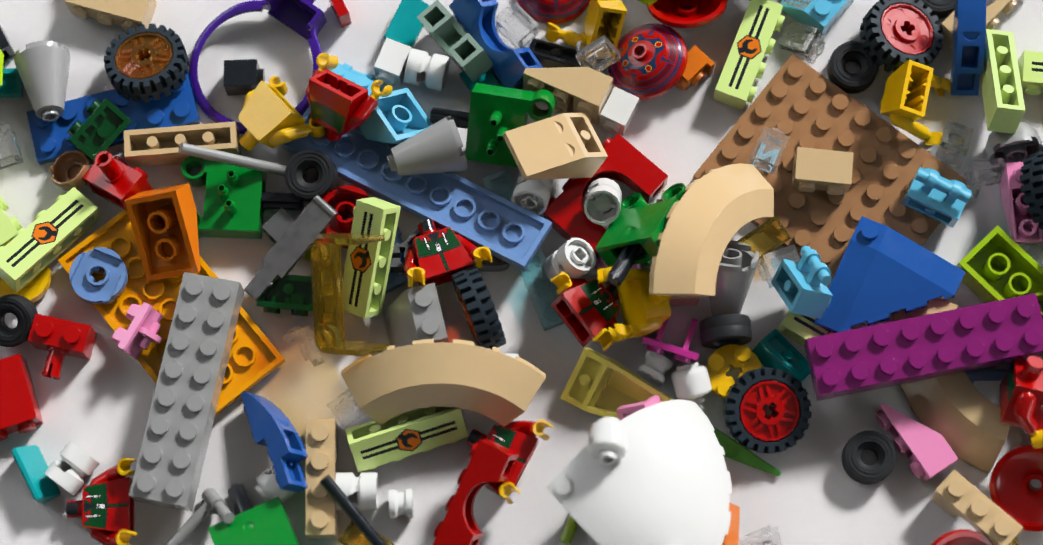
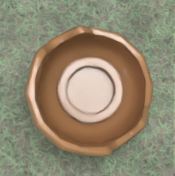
M77 150L66 151L58 156L54 164L50 166L52 174L50 180L56 186L66 191H70L73 187L79 190L87 185L82 177L91 168V161L82 152Z

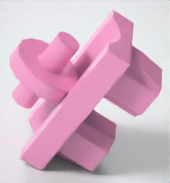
M145 302L142 306L131 304L126 312V317L132 323L127 330L121 327L116 329L112 336V340L118 344L117 347L136 360L143 349L147 350L151 342L160 344L162 338L156 333L161 326L159 322L163 315Z

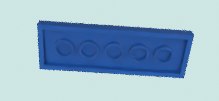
M185 74V81L183 83L179 82L180 87L176 91L170 88L171 95L166 97L162 93L160 94L161 99L155 101L154 97H150V102H143L142 98H140L139 102H134L131 97L127 100L123 98L122 94L119 95L115 89L65 101L64 113L55 121H44L36 116L34 110L26 111L37 162L39 165L54 162L58 156L66 151L77 150L81 152L73 144H69L66 141L70 136L67 131L77 120L81 123L89 115L85 112L86 109L96 99L100 102L107 98L132 120L124 130L201 124L189 74ZM124 130L109 147L124 144Z

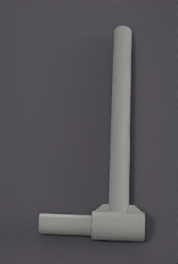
M182 142L179 145V154L285 177L286 165ZM314 168L307 170L304 175L305 181L307 183L317 181L318 170ZM303 201V211L310 202Z
M208 488L202 493L201 507L165 545H181L208 515L218 514L225 523L229 524L233 522L234 514L228 509L226 502L213 488Z

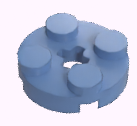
M96 247L93 248L94 250L86 253L82 252L75 258L69 271L74 291L82 300L91 304L113 303L122 294L127 285L128 268L121 257L111 249ZM100 269H103L104 280L95 282V278L92 276L93 272L98 273Z

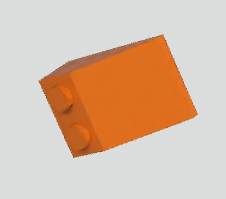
M189 183L138 192L124 200L147 281L181 276L184 272H200L197 210Z

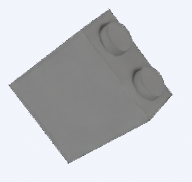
M435 283L406 289L383 311L390 346L395 345V348L412 345L413 341L434 339V343H449Z

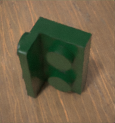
M107 98L100 102L96 99L86 109L85 112L89 115L81 123L77 120L67 131L70 136L66 141L78 148L92 162H95L96 155L105 151L132 121Z

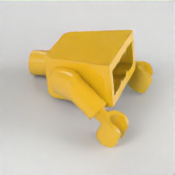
M277 76L271 77L269 84L261 80L256 89L248 92L242 111L238 115V120L248 129L238 142L250 152L258 142L270 148H275L287 142L306 137L308 133L314 138H320L325 135L326 130L324 126H320L312 118L309 119L308 125L304 123L306 121L305 118L284 97L288 92L286 82L281 83L280 78Z

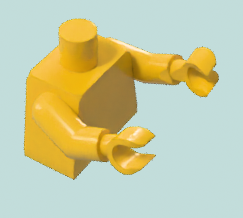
M590 0L584 23V32L575 33L570 30L566 32L553 23H547L546 39L549 42H557L558 39H561L563 43L577 48L587 47L588 53L614 57L627 9L621 0Z
M907 60L887 78L883 98L880 101V112L882 115L888 116L893 125L907 131L920 140H924V145H939L943 133L930 132L926 126L914 120L924 118L930 87L934 88L936 94L944 97L945 90L949 94L951 92V81L948 78H939L933 73L934 68Z
M612 267L597 270L598 284L607 281L608 273ZM631 268L624 282L617 287L625 325L614 324L615 328L608 327L611 338L615 342L626 338L646 336L660 329L662 323L671 316L669 303L671 296L649 294L650 272L648 270Z

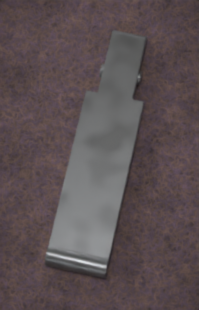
M316 195L262 259L265 265L260 271L256 272L255 277L245 287L244 291L257 302L274 285L278 277L284 279L339 213L319 195Z

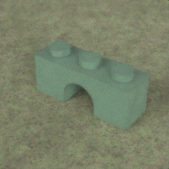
M436 0L417 16L427 33L473 83L494 66L485 50L469 33H465L452 14L439 0Z

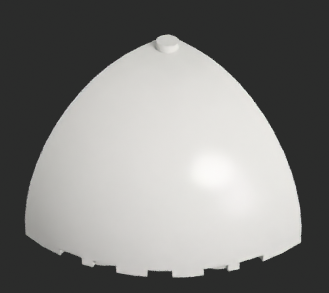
M689 400L660 402L624 418L620 422L628 430V450L626 456L614 464H602L590 455L587 445L546 487L575 521L599 545H722L724 536L728 535L731 520L729 494H732L730 472L726 469L723 457L725 452L723 447L720 446L714 433L715 429L707 416L695 402Z

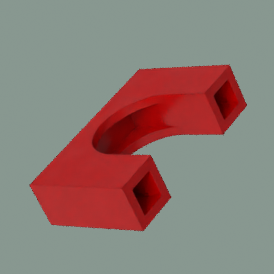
M619 133L613 139H606L602 144L608 157L593 177L569 178L562 187L563 192L557 198L553 196L549 199L543 218L552 222V228L567 241L572 238H580L588 242L595 252L596 259L598 258V252L595 248L606 232V229L601 225L591 222L584 212L582 199L588 186L599 178L616 180L624 183L635 193H640L649 204L667 185L668 180L666 173Z
M20 353L0 359V441L8 438V434L17 431L19 433L31 432L36 429V425L43 424L27 360Z

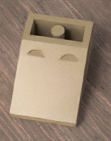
M589 67L525 68L523 72V90L534 92L540 89L549 90L556 98L555 111L559 113H586L590 123L598 125L600 113L612 92V77Z
M562 113L506 131L502 135L524 180L592 178L608 157L586 113Z

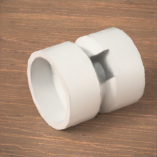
M412 48L406 63L404 83L417 86L425 83L427 88L443 91L448 76L450 57L440 54H433L430 57L427 51Z
M520 172L511 201L537 215H541L547 208L555 179L524 180Z
M599 178L588 186L584 201V212L591 222L598 225H607L614 222L619 216L622 201V191L619 185L611 179Z
M572 238L547 257L544 263V270L549 280L561 272H565L570 278L579 279L594 267L596 255L588 242L580 238Z
M69 441L59 453L61 459L59 461L54 460L44 474L74 496L84 484L83 477L90 476L100 463Z
M361 472L359 477H355L353 473H336L335 483L354 506H359L361 510H378L379 481L377 472ZM335 501L336 510H342V508Z

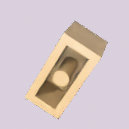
M797 147L794 154L791 187L798 188L802 192L822 190L830 195L847 193L852 184L854 153Z

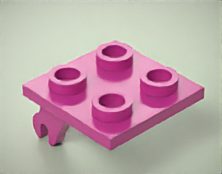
M692 318L683 348L661 341L668 319L662 323L656 338L647 335L643 337L642 343L648 344L646 349L663 355L664 350L675 353L674 359L689 364L691 359L698 360L699 352L689 350L698 319Z

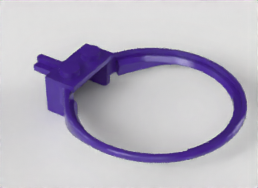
M315 0L245 1L222 12L203 30L191 53L189 80L197 104L215 123L233 122V120L221 115L209 104L199 85L197 71L199 55L210 34L219 25L232 17L249 12H263V9L269 10L267 13L308 40L312 52L314 73V70L319 68L316 63V57L322 53L317 35L327 23L324 12L313 5ZM306 95L295 107L302 116L310 106ZM236 122L240 134H244L248 129L242 123Z

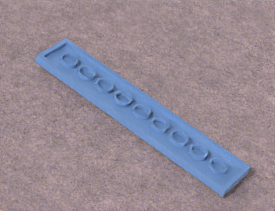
M310 106L303 114L306 125H308V121L311 118ZM360 128L345 133L339 141L328 140L326 133L320 138H314L308 133L306 137L283 144V148L293 154L308 149L323 152L335 164L338 177L387 202L401 206V209L422 220L432 219L435 226L440 229L452 228L455 234H460L478 248L488 247L491 255L522 271L526 270L552 228L551 221L453 172L398 176L396 171H390L386 156L391 155L390 149L397 144L368 140Z

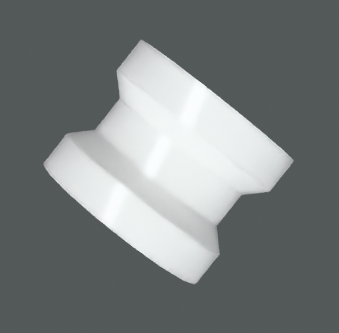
M647 351L645 355L646 361L644 365L639 367L637 372L643 378L662 385L665 380L664 374L667 370H670L673 363L658 353Z
M412 488L406 489L404 492L389 489L390 519L397 518L399 515L414 518Z

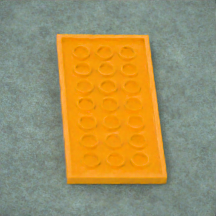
M123 210L58 259V261L69 274L70 267L75 258L82 252L86 253L94 250L93 248L96 247L111 249L121 257L128 268V281L124 291L111 304L93 305L114 331L120 327L126 330L129 328L132 321L126 317V312L131 304L142 306L145 302L163 315L159 322L161 326L156 333L162 338L160 344L151 342L147 350L143 349L137 359L157 384L183 275L147 281L128 212ZM200 256V272L193 274L218 278ZM100 269L98 273L93 272L92 276L95 278V282L104 280L103 269ZM242 306L215 417L239 399L241 393L249 391L285 362L283 356Z

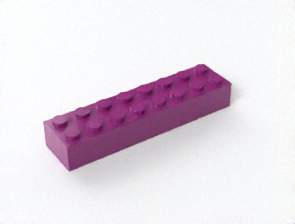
M1034 293L807 338L804 347L816 399L819 401L1011 363L1016 358L1026 360L1029 356L1041 357L1043 356V318L1037 295Z

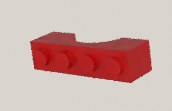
M490 439L479 440V442L473 445L469 453L471 460L468 467L458 477L457 484L459 487L455 495H452L446 504V516L434 531V537L436 538L433 545H479L484 533L478 527L474 518L473 505L475 497L480 489L490 482L508 481L519 456L518 453Z

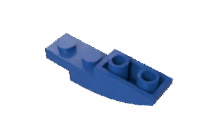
M955 0L950 94L979 96L980 76L983 74L985 54L986 0Z
M245 391L241 393L244 404L243 409L252 430L251 435L256 444L267 446V453L272 461L276 482L280 489L296 493L302 492L308 487L300 462L307 458L308 455L296 429L287 416L265 397Z

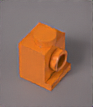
M694 45L688 51L686 69L675 86L680 90H687L692 85L698 86L706 77V74L710 76L713 73L715 62Z

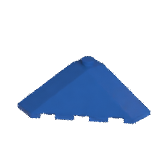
M862 216L829 287V291L833 295L830 305L823 313L821 319H815L814 324L837 333L851 330V326L864 322L870 326L888 320L889 314L903 309L905 313L927 307V301L942 297L943 301L952 299L957 293L965 271L890 227Z

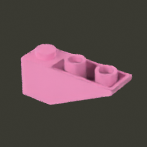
M1006 162L999 172L1001 201L1011 237L1017 244L1042 243V230L1038 227V223H1034L1032 220L1033 214L1028 213L1027 208L1029 205L1028 203L1024 204L1023 198L1026 197L1025 193H1021L1020 186L1024 184L1020 182V175H1023L1021 167L1024 164L1023 162Z
M884 403L876 409L877 422L885 431L888 429L894 438L893 444L900 454L905 453L911 462L909 466L917 478L920 479L922 477L924 482H927L959 459L941 434Z

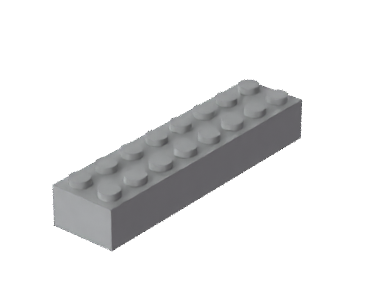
M188 272L183 274L129 496L135 501L193 511L245 292L240 282Z

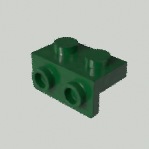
M287 275L284 279L278 277L274 285L257 300L256 306L264 307L263 312L280 314V309L282 308L292 309L291 315L308 316L309 311H316L319 277Z

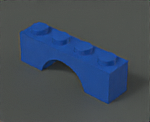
M454 0L449 7L454 13L455 19L485 50L494 64L491 68L499 78L500 84L503 87L523 89V72L525 68H543V66L529 47L513 49L500 39L495 25L498 2L496 0Z

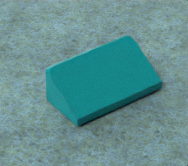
M401 0L384 35V42L386 38L413 48L423 28L417 16L430 5L422 0Z
M776 329L765 336L752 350L765 368L783 370L793 375L800 382L811 374L808 360Z
M31 445L11 449V453L35 501L45 504L60 496L61 492L56 482L44 474L48 466L38 446Z

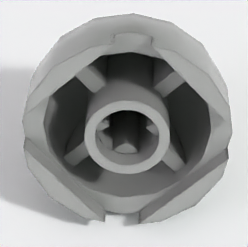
M1020 122L1016 133L1013 134L992 131L986 143V155L989 165L993 170L994 167L1000 168V171L1006 162H1024L1025 159H1028V156L1043 151V144L1037 130L1025 122Z

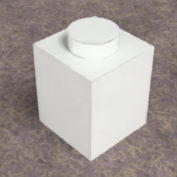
M386 38L374 65L375 75L378 79L384 80V83L388 85L395 83L401 86L404 80L407 59L412 47Z
M614 87L600 113L599 124L612 134H617L618 132L624 135L638 109L639 98Z

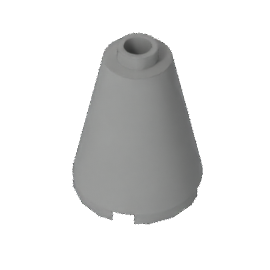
M38 41L26 44V50L19 52L18 49L15 52V66L36 116L44 121H55L64 113L70 52L66 46H64V49L58 47V42Z
M451 116L439 120L390 149L391 155L386 156L390 171H396L398 176L457 172L467 170L468 167L466 155L460 156L463 144L453 119L451 120Z
M730 241L728 243L717 273L715 296H709L713 316L741 313L759 263V252L756 250L753 253L750 245L737 241Z

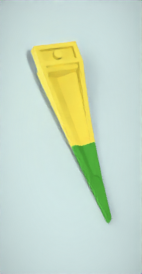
M587 346L584 348L560 397L583 411L602 417H613L618 420L619 417L616 409L622 405L643 402L654 395H658L661 402L674 400L615 359H610ZM714 427L716 438L724 449V457L776 476L781 475L777 468Z

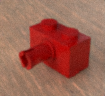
M108 151L98 153L95 157V163L82 177L93 193L126 211L127 208L124 200L138 192L153 190L147 181L148 175L142 169L136 166L134 168L129 167L123 159L118 156L113 158L112 154Z
M35 313L27 341L36 349L49 351L41 375L50 379L53 377L55 380H60L65 356L90 360L97 332L91 325Z

